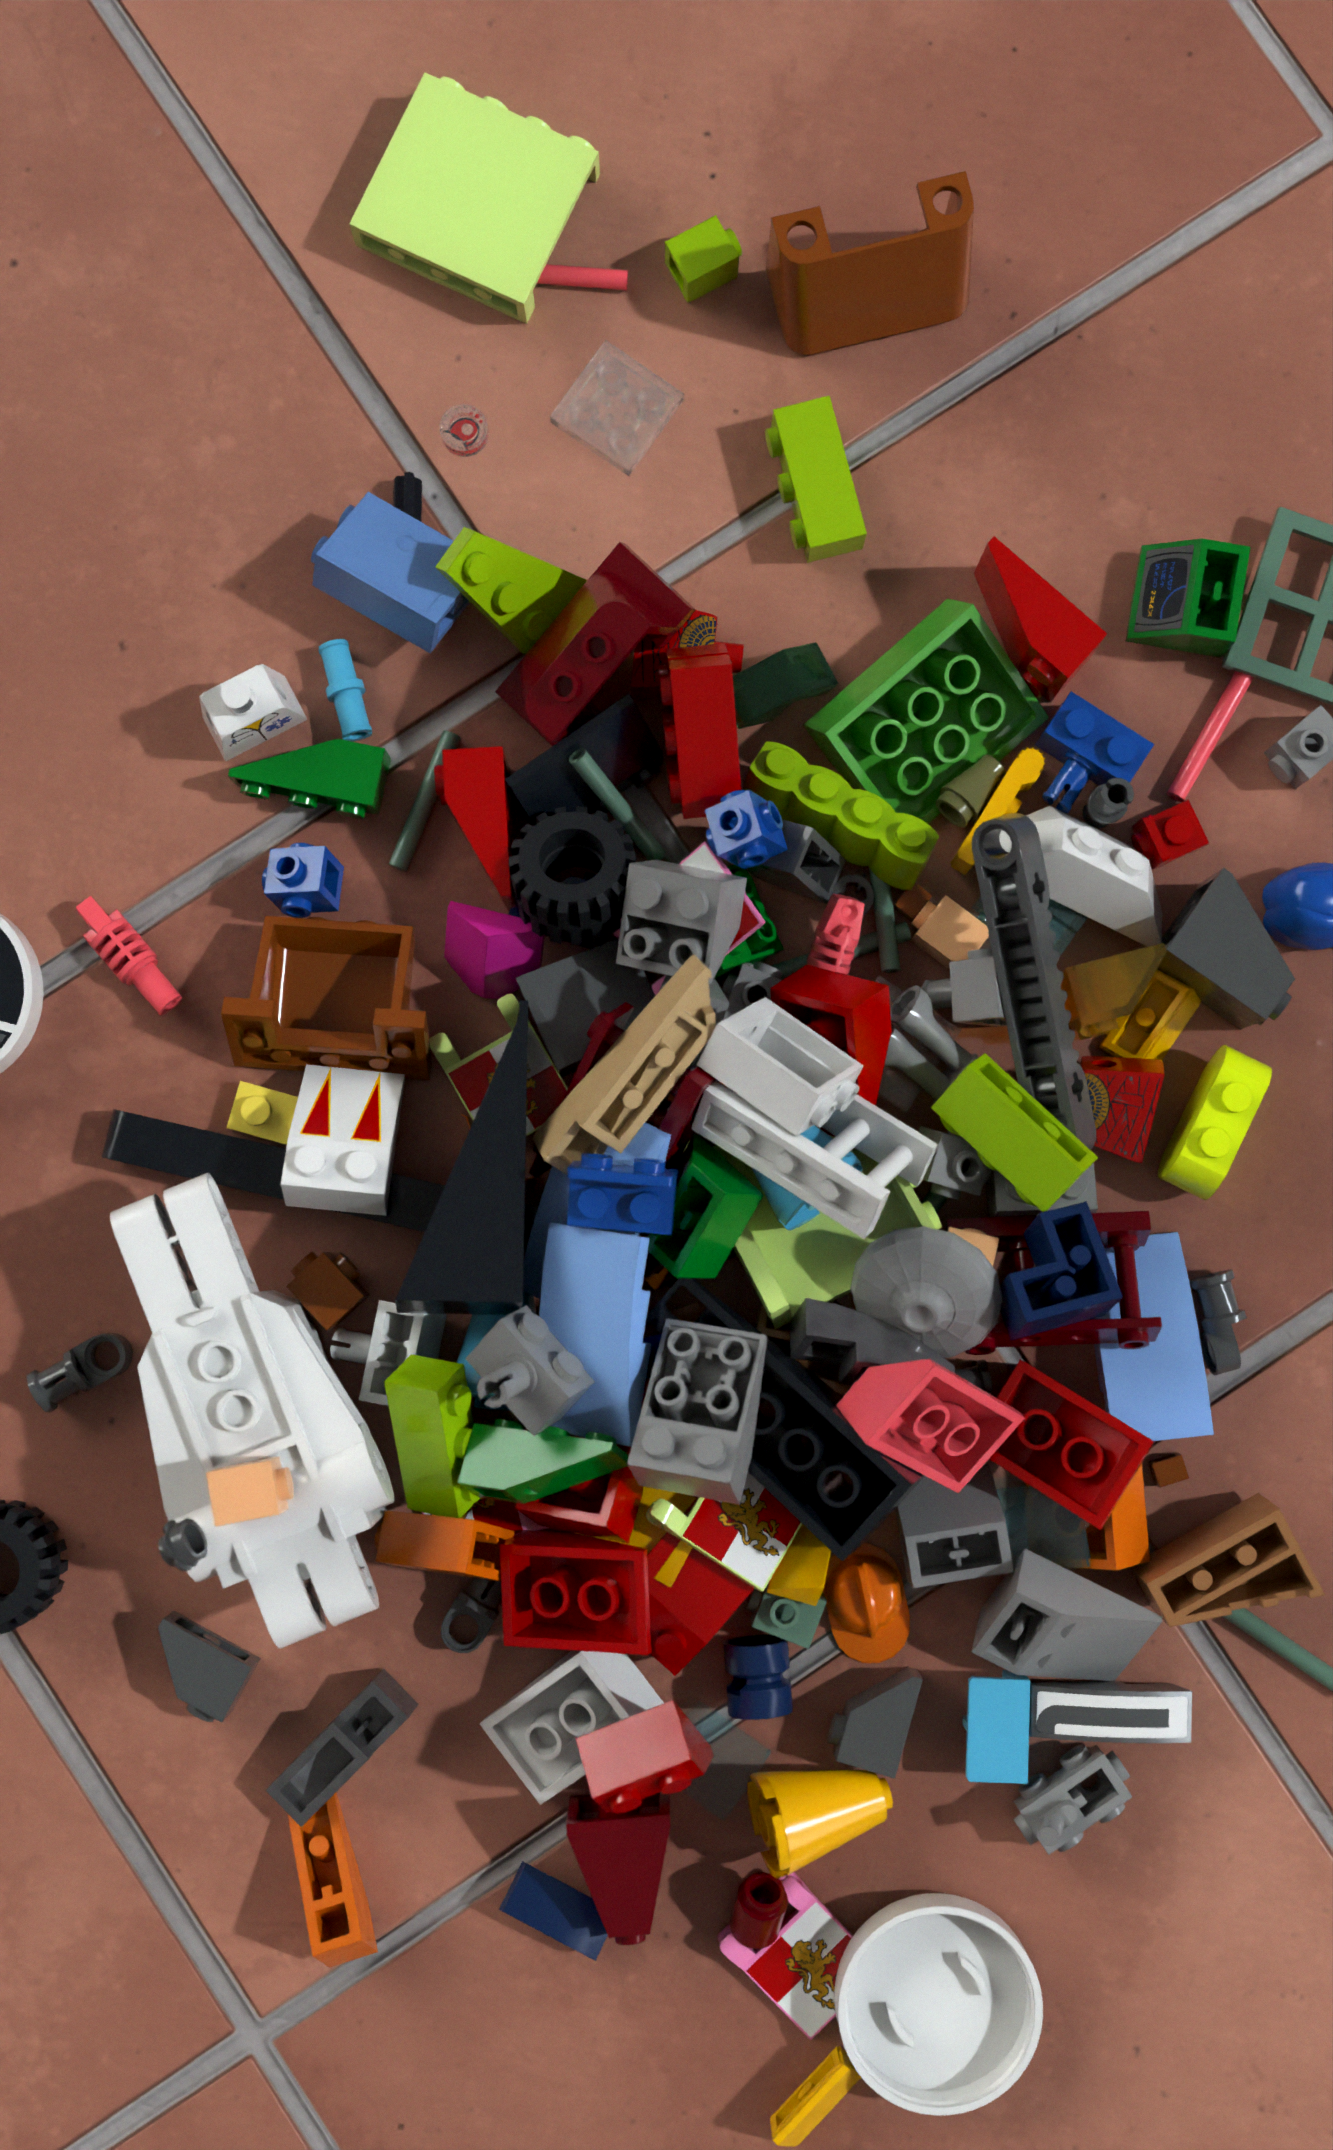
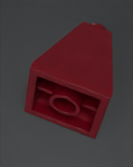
M659 1792L643 1798L642 1804L639 1807L625 1813L605 1812L592 1799L591 1794L570 1796L566 1818V1835L609 1938H615V1942L619 1945L639 1944L645 1941L646 1935H649L651 1932L671 1826L670 1794Z

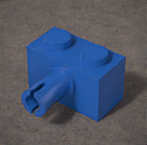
M1071 691L1035 744L1038 748L1064 763L1047 791L1043 793L1042 798L1051 806L1061 791L1064 790L1065 794L1059 801L1056 809L1069 813L1088 780L1098 786L1107 784V781L1113 778H1122L1130 783L1154 744Z

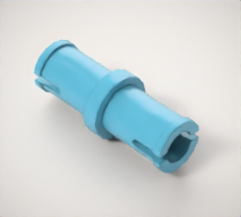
M335 639L321 644L318 650L322 656L329 683L325 691L328 700L335 705L342 731V739L353 742L371 736L373 731L369 724L362 698L366 690L362 679L356 676L348 640Z

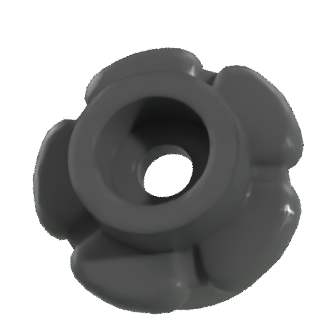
M187 1518L178 1523L171 1520L163 1526V1533L165 1535L159 1539L158 1548L161 1557L169 1566H176L181 1571H189L191 1567L196 1566L198 1561L207 1555L208 1545L205 1534L194 1520Z

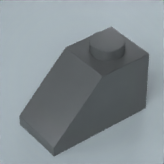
M173 1611L162 1619L158 1631L177 1698L188 1704L187 1710L195 1717L207 1722H213L214 1719L223 1722L233 1711L261 1658Z
M906 1667L847 1700L842 1715L834 1714L828 1732L827 1743L833 1744L832 1750L837 1762L895 1779L923 1681L917 1669Z

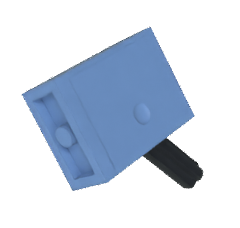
M405 472L404 476L395 477L393 481V506L370 492L366 493L356 507L349 505L342 513L335 532L330 538L323 536L316 544L311 555V562L314 563L312 586L428 653L434 650L470 603L435 568L453 543V540L422 523V481L414 477L413 472Z

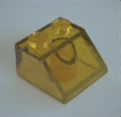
M1164 943L1067 967L1062 970L1064 978L1060 986L1068 995L1064 1006L1066 1010L1071 1011L1072 1015L1068 1027L1070 1030L1075 1031V1033L1078 1032L1080 1041L1106 1035L1110 1031L1119 1029L1117 1021L1132 1013L1167 953Z

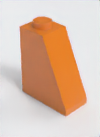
M385 1510L383 1522L379 1525L375 1535V1547L377 1550L375 1561L399 1567L501 1582L499 1544L513 1537L514 1531L471 1519Z

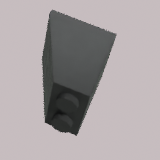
M1225 868L1198 885L1162 936V945L1156 951L1152 950L1145 960V963L1152 968L1194 988L1204 1005L1240 1030L1254 1024L1261 1025L1268 1017L1275 1020L1292 998L1287 993V990L1295 980L1293 974L1235 877Z
M619 938L516 978L525 1000L528 1001V1007L557 1071L562 1078L577 1071L591 1041L587 1037L588 1029L601 1012L609 1013L625 1002L634 1006L624 1028L625 1031L656 996L645 974L649 971L616 964Z

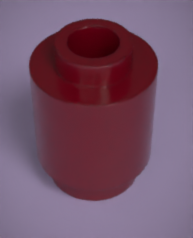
M765 1872L755 1873L744 1880L738 1889L730 1917V1929L736 1940L746 1947L753 1949L766 1948L772 1945L779 1935L788 1905V1897L782 1882L778 1878L775 1879L771 1874Z

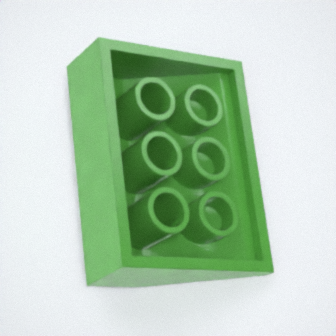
M947 598L805 722L803 726L829 762L853 789L874 793L888 802L896 813L913 815L929 824L940 814L936 806V800L941 796L940 789L976 764L984 755H990L998 761L1002 760L1043 724L1049 716L974 604Z

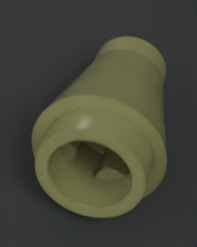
M984 755L976 764L940 789L941 796L936 800V806L940 813L958 827L964 828L969 822H976L998 783L1005 776L1006 771L1004 767L992 756Z

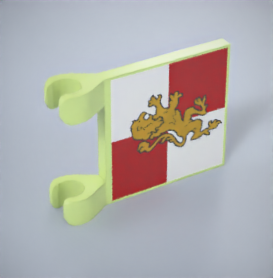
M509 993L498 999L497 1006L513 1032L517 1022L519 1002L512 993ZM529 1020L526 1136L542 1126L562 1103L568 1090ZM512 1032L463 1060L460 1059L448 1035L445 1033H438L429 1039L431 1050L473 1121Z
M749 1472L747 1473L740 1505L698 1497L686 1516L667 1500L658 1499L650 1505L645 1516L649 1522L676 1536L759 1592H763L802 1525Z

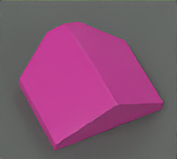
M450 901L447 911L444 958L471 992L482 998L499 999L506 994L520 989L516 980L517 977L541 968L545 934L540 937L534 933L531 923L525 924L520 917Z

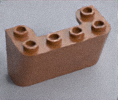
M966 171L917 182L916 189L927 228L918 233L832 253L820 206L771 217L766 272L783 338L787 346L796 353L812 355L959 318L966 311L969 303L974 216L973 196ZM941 191H951L946 212L942 214L936 210L933 198ZM804 225L813 230L816 241L810 248L799 250L790 245L787 235L796 226Z

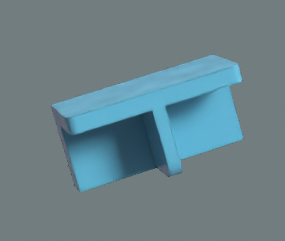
M1002 1670V1677H969L967 1715L963 1716L962 1725L967 1731L965 1775L968 1781L1028 1784L1030 1679L1027 1676L1016 1675L1008 1670Z

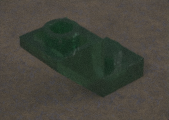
M817 642L783 649L733 676L736 725L738 729L773 721L793 702L827 694L839 684Z

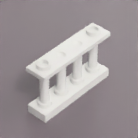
M717 1081L705 1089L691 1127L692 1130L863 1239L874 1230L890 1194V1190L885 1188V1186L899 1175L917 1187L922 1182L938 1146L937 1143L859 1095H856L843 1112L836 1109L827 1122L821 1126L836 1136L822 1148L801 1134L795 1136L744 1098ZM853 1148H856L879 1164L870 1173L864 1175L841 1159Z

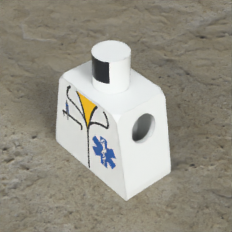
M264 664L256 665L199 696L203 719L225 761L308 720L286 677Z

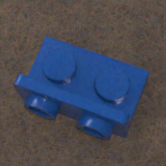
M588 1153L581 1155V1161H573L567 1167V1178H570L567 1226L664 1235L672 1234L677 1170L665 1169V1161L636 1158L634 1159L633 1166L613 1164V1156Z

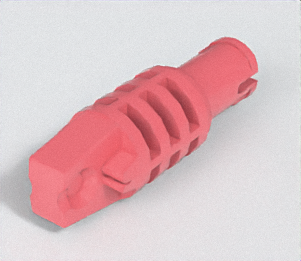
M841 894L831 895L816 927L815 939L812 941L811 952L806 960L807 965L846 975L849 974L850 963L854 958V950L858 946L865 906L863 902Z
M89 896L75 907L79 915L91 928V930L83 935L84 939L122 983L134 985L159 1015L168 1013L180 1003L182 996L156 966L158 963L156 953L118 909L108 916L92 896Z

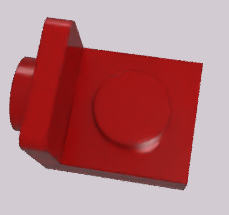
M1189 800L1153 816L1151 814L1145 816L1132 826L1135 833L1131 837L1133 846L1149 859L1152 870L1209 844Z

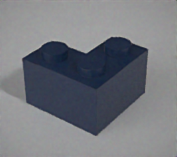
M1087 1201L1039 1213L1023 1233L1035 1267L1010 1273L1000 1284L1003 1295L1000 1312L1010 1340L1104 1316L1123 1298Z

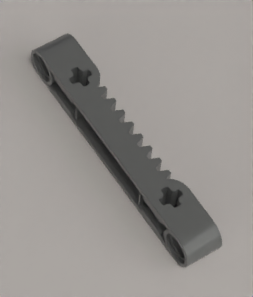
M1009 813L979 825L972 837V852L1017 1080L1020 1086L1091 1150L1096 1142V1126L1085 1073L1080 1064L1077 1063L1079 1052L1072 1047L1075 1031L1070 1030L1068 1027L1072 1015L1071 1011L1066 1010L1064 1006L1068 995L1060 986L1064 974L1057 969L1056 965L1060 958L1059 952L1053 949L1056 933L1049 929L1052 912L1047 910L1050 893L1040 837L1036 825L1029 817L1020 813ZM1001 830L1010 836L1012 842L1010 853L1006 852L1000 844L999 835Z

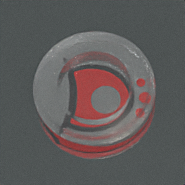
M455 405L444 413L440 421V434L443 444L454 455L461 457L473 456L479 453L487 444L489 429L486 418L478 408L472 405Z

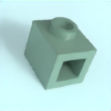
M768 1584L763 1592L754 1589L749 1594L745 1610L752 1612L750 1617L752 1627L809 1649L827 1602L824 1593L821 1594L817 1605L813 1606L767 1593Z

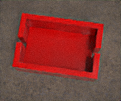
M725 643L666 649L667 664L657 665L662 706L671 705V713H662L667 756L675 755V761L666 762L668 788L671 804H681L683 819L706 817L705 810L721 803L720 800L724 795L741 790L732 663Z

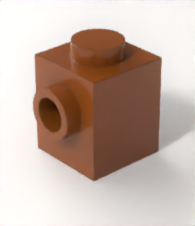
M314 1252L309 1253L291 1270L295 1278L286 1286L326 1331L334 1329L370 1296L356 1280L361 1275L360 1271L343 1253L336 1257L331 1252H323L319 1256Z

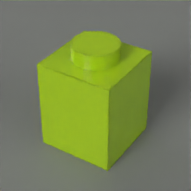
M716 215L665 241V264L687 303L738 277L739 257L742 256L740 243L731 228L724 230Z

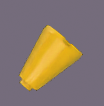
M867 1770L757 1772L750 1774L749 1777L752 1781L747 1783L748 1806L755 1836L762 1835L765 1845L769 1847V1850L762 1851L761 1855L767 1869L775 1879L790 1875L883 1823L887 1819V1809L893 1807L892 1794L886 1779H878L876 1773Z

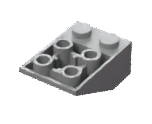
M666 1318L627 1462L639 1486L740 1505L753 1450L767 1335Z
M1024 1549L1013 1564L1014 1572L1007 1573L981 1608L972 1653L1016 1675L1115 1681L1159 1627L1163 1617L1042 1556Z

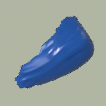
M1308 863L1294 867L1272 879L1263 888L1262 899L1266 908L1263 925L1274 940L1288 947L1303 948L1311 951L1333 947V863Z

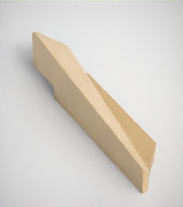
M691 955L535 1132L532 1140L544 1161L567 1175V1167L573 1161H581L582 1154H604L608 1145L622 1153L709 1041L716 1028V1017L711 1007L708 980L712 978L711 970L698 957Z

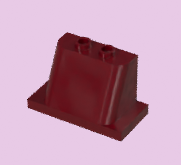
M619 542L495 692L551 746H554L595 717L585 706L645 635L659 647H665L696 609L629 546Z

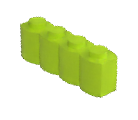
M766 741L749 767L743 790H750L767 801H772L779 810L782 819L814 828L847 862L859 866H869L870 870L883 882L899 889L911 890L939 839L937 832L925 821L913 815L896 813L891 805L878 795L861 789H852L850 784L836 772L822 766L809 765L805 758L797 751L781 743Z

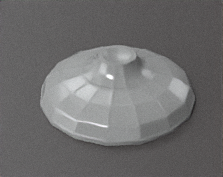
M925 1226L896 1229L871 1242L855 1262L850 1288L856 1311L870 1315L904 1331L933 1349L943 1358L954 1357L980 1344L997 1324L1003 1300L997 1271L980 1249L955 1233Z

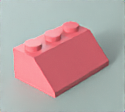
M931 1359L871 1366L836 1405L866 1445L956 1493H959L1025 1419L1018 1410Z

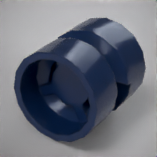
M747 1635L725 1640L723 1642L725 1672L733 1676V1680L726 1685L728 1716L736 1719L758 1720L781 1717L793 1712L791 1682L783 1677V1673L790 1668L788 1641L774 1635Z

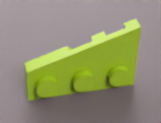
M466 527L461 530L435 566L453 586L525 655L587 582L582 577Z

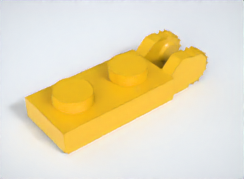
M1027 747L1026 750L1022 749L1020 754L1016 756L990 797L980 817L974 823L951 860L952 868L966 875L975 863L972 852V837L981 823L1009 813H1017L1023 802L1015 798L1017 793L1030 790L1046 764L1044 763L1045 758L1042 756L1043 753H1040L1039 749L1035 750L1034 747L1032 749Z

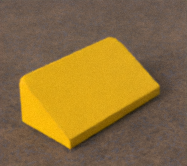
M1153 968L1099 1048L1110 1057L1162 1060L1199 1007L1201 1000L1194 988Z
M803 1524L771 1577L767 1593L816 1606L824 1589L831 1550Z
M840 2045L830 2052L770 2117L772 2141L778 2146H798L861 2079V2076L851 2063L847 2052Z

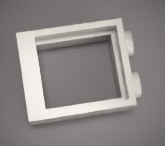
M766 997L719 1022L697 1063V1066L795 1136L800 1135L814 1124L818 1127L823 1126L836 1109L843 1112L851 1104L859 1091V1086L854 1082L863 1068V1065Z

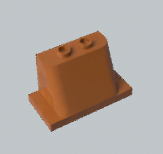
M265 916L250 997H224L221 1017L234 1066L305 1071L306 1064L405 1074V1079L430 1080L432 1061L426 1011L409 1010L415 945L413 926L377 924L368 920L347 922L327 920L322 917H309L306 919Z

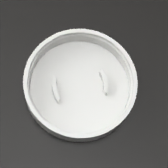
M926 1893L906 1897L885 1906L872 1915L851 1938L842 1955L836 1974L834 1988L836 2018L843 2045L851 2063L862 2079L876 2093L906 2110L934 2116L954 2115L987 2105L1006 2092L1020 2078L1030 2063L1038 2045L1043 2021V2000L1038 1976L1033 1964L1012 1929L990 1909L970 1899L944 1893Z

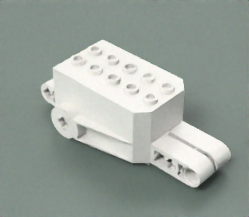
M205 1173L164 1190L165 1206L156 1194H153L110 1213V1221L152 1330V1335L138 1364V1373L164 1510L168 1521L174 1520L178 1523L187 1518L194 1520L201 1527L207 1540V1555L200 1559L196 1566L191 1567V1570L187 1571V1573L195 1582H202L218 1575L223 1589L248 1579L271 1638L278 1648H284L325 1631L326 1621L324 1613L331 1625L337 1626L379 1608L377 1591L355 1534L370 1529L384 1516L385 1510L388 1511L386 1505L394 1503V1493L385 1463L368 1425L331 1368L309 1311L299 1300L276 1290L259 1292L220 1190L211 1174ZM280 1456L281 1467H288L290 1469L293 1480L294 1497L287 1500L288 1509L279 1515L215 1527L206 1472L218 1467Z

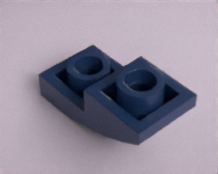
M522 1861L499 1910L596 1961L608 1935L593 1898Z

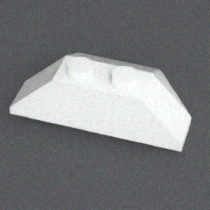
M1052 806L1026 815L1036 825L1039 833L1049 884V898L1156 951L1162 945V909L1149 859L1132 846ZM1001 830L999 835L1000 844L1006 852L1010 853L1012 848L1010 836Z

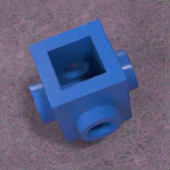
M750 790L730 792L721 798V803L705 810L710 827L706 830V838L711 850L716 856L742 869L760 865L767 859L788 850L782 831L783 821L776 805Z
M294 843L289 848L270 849L268 867L264 869L262 874L264 894L283 914L290 917L305 918L310 916L311 913L339 911L344 866L326 846Z

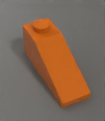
M337 1792L302 1827L287 1813L312 1956L330 1968L377 1953L369 1903Z

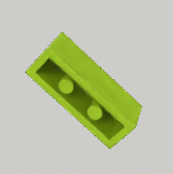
M830 395L773 409L771 428L765 429V436L771 458L779 457L783 474L777 475L781 499L784 504L791 502L795 519L790 520L789 524L795 549H804L807 563L863 549L867 532Z
M986 1053L970 1063L931 1107L940 1116L942 1124L948 1131L954 1135L962 1136L977 1150L978 1157L988 1168L999 1171L1015 1186L1016 1193L1024 1202L1039 1208L1042 1212L1049 1210L1098 1159L1088 1147Z
M411 1354L384 1381L407 1508L437 1516L462 1518L472 1505L481 1498L458 1483L474 1424L471 1410V1391L467 1386L464 1364Z

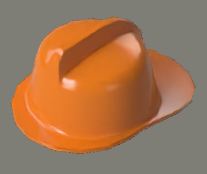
M863 1543L843 1562L834 1554L829 1560L823 1593L827 1600L826 1607L831 1630L838 1647L848 1657L862 1663H881L894 1657L905 1645L910 1632L909 1609L902 1577L895 1560L884 1549L870 1543Z

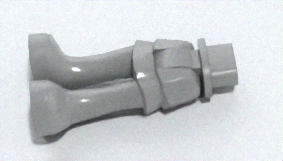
M914 985L904 991L891 1006V1021L921 1041L949 1067L941 1073L892 1025L884 1066H894L911 1077L933 1098L934 1104L961 1072L979 1056L976 1053L971 1054L940 1026L933 1016L930 997L919 985Z

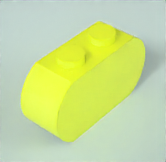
M1222 1045L1211 1057L1197 1082L1161 1158L1158 1178L1203 1200L1209 1199L1219 1188L1231 1167L1269 1087L1272 1068L1227 1045Z

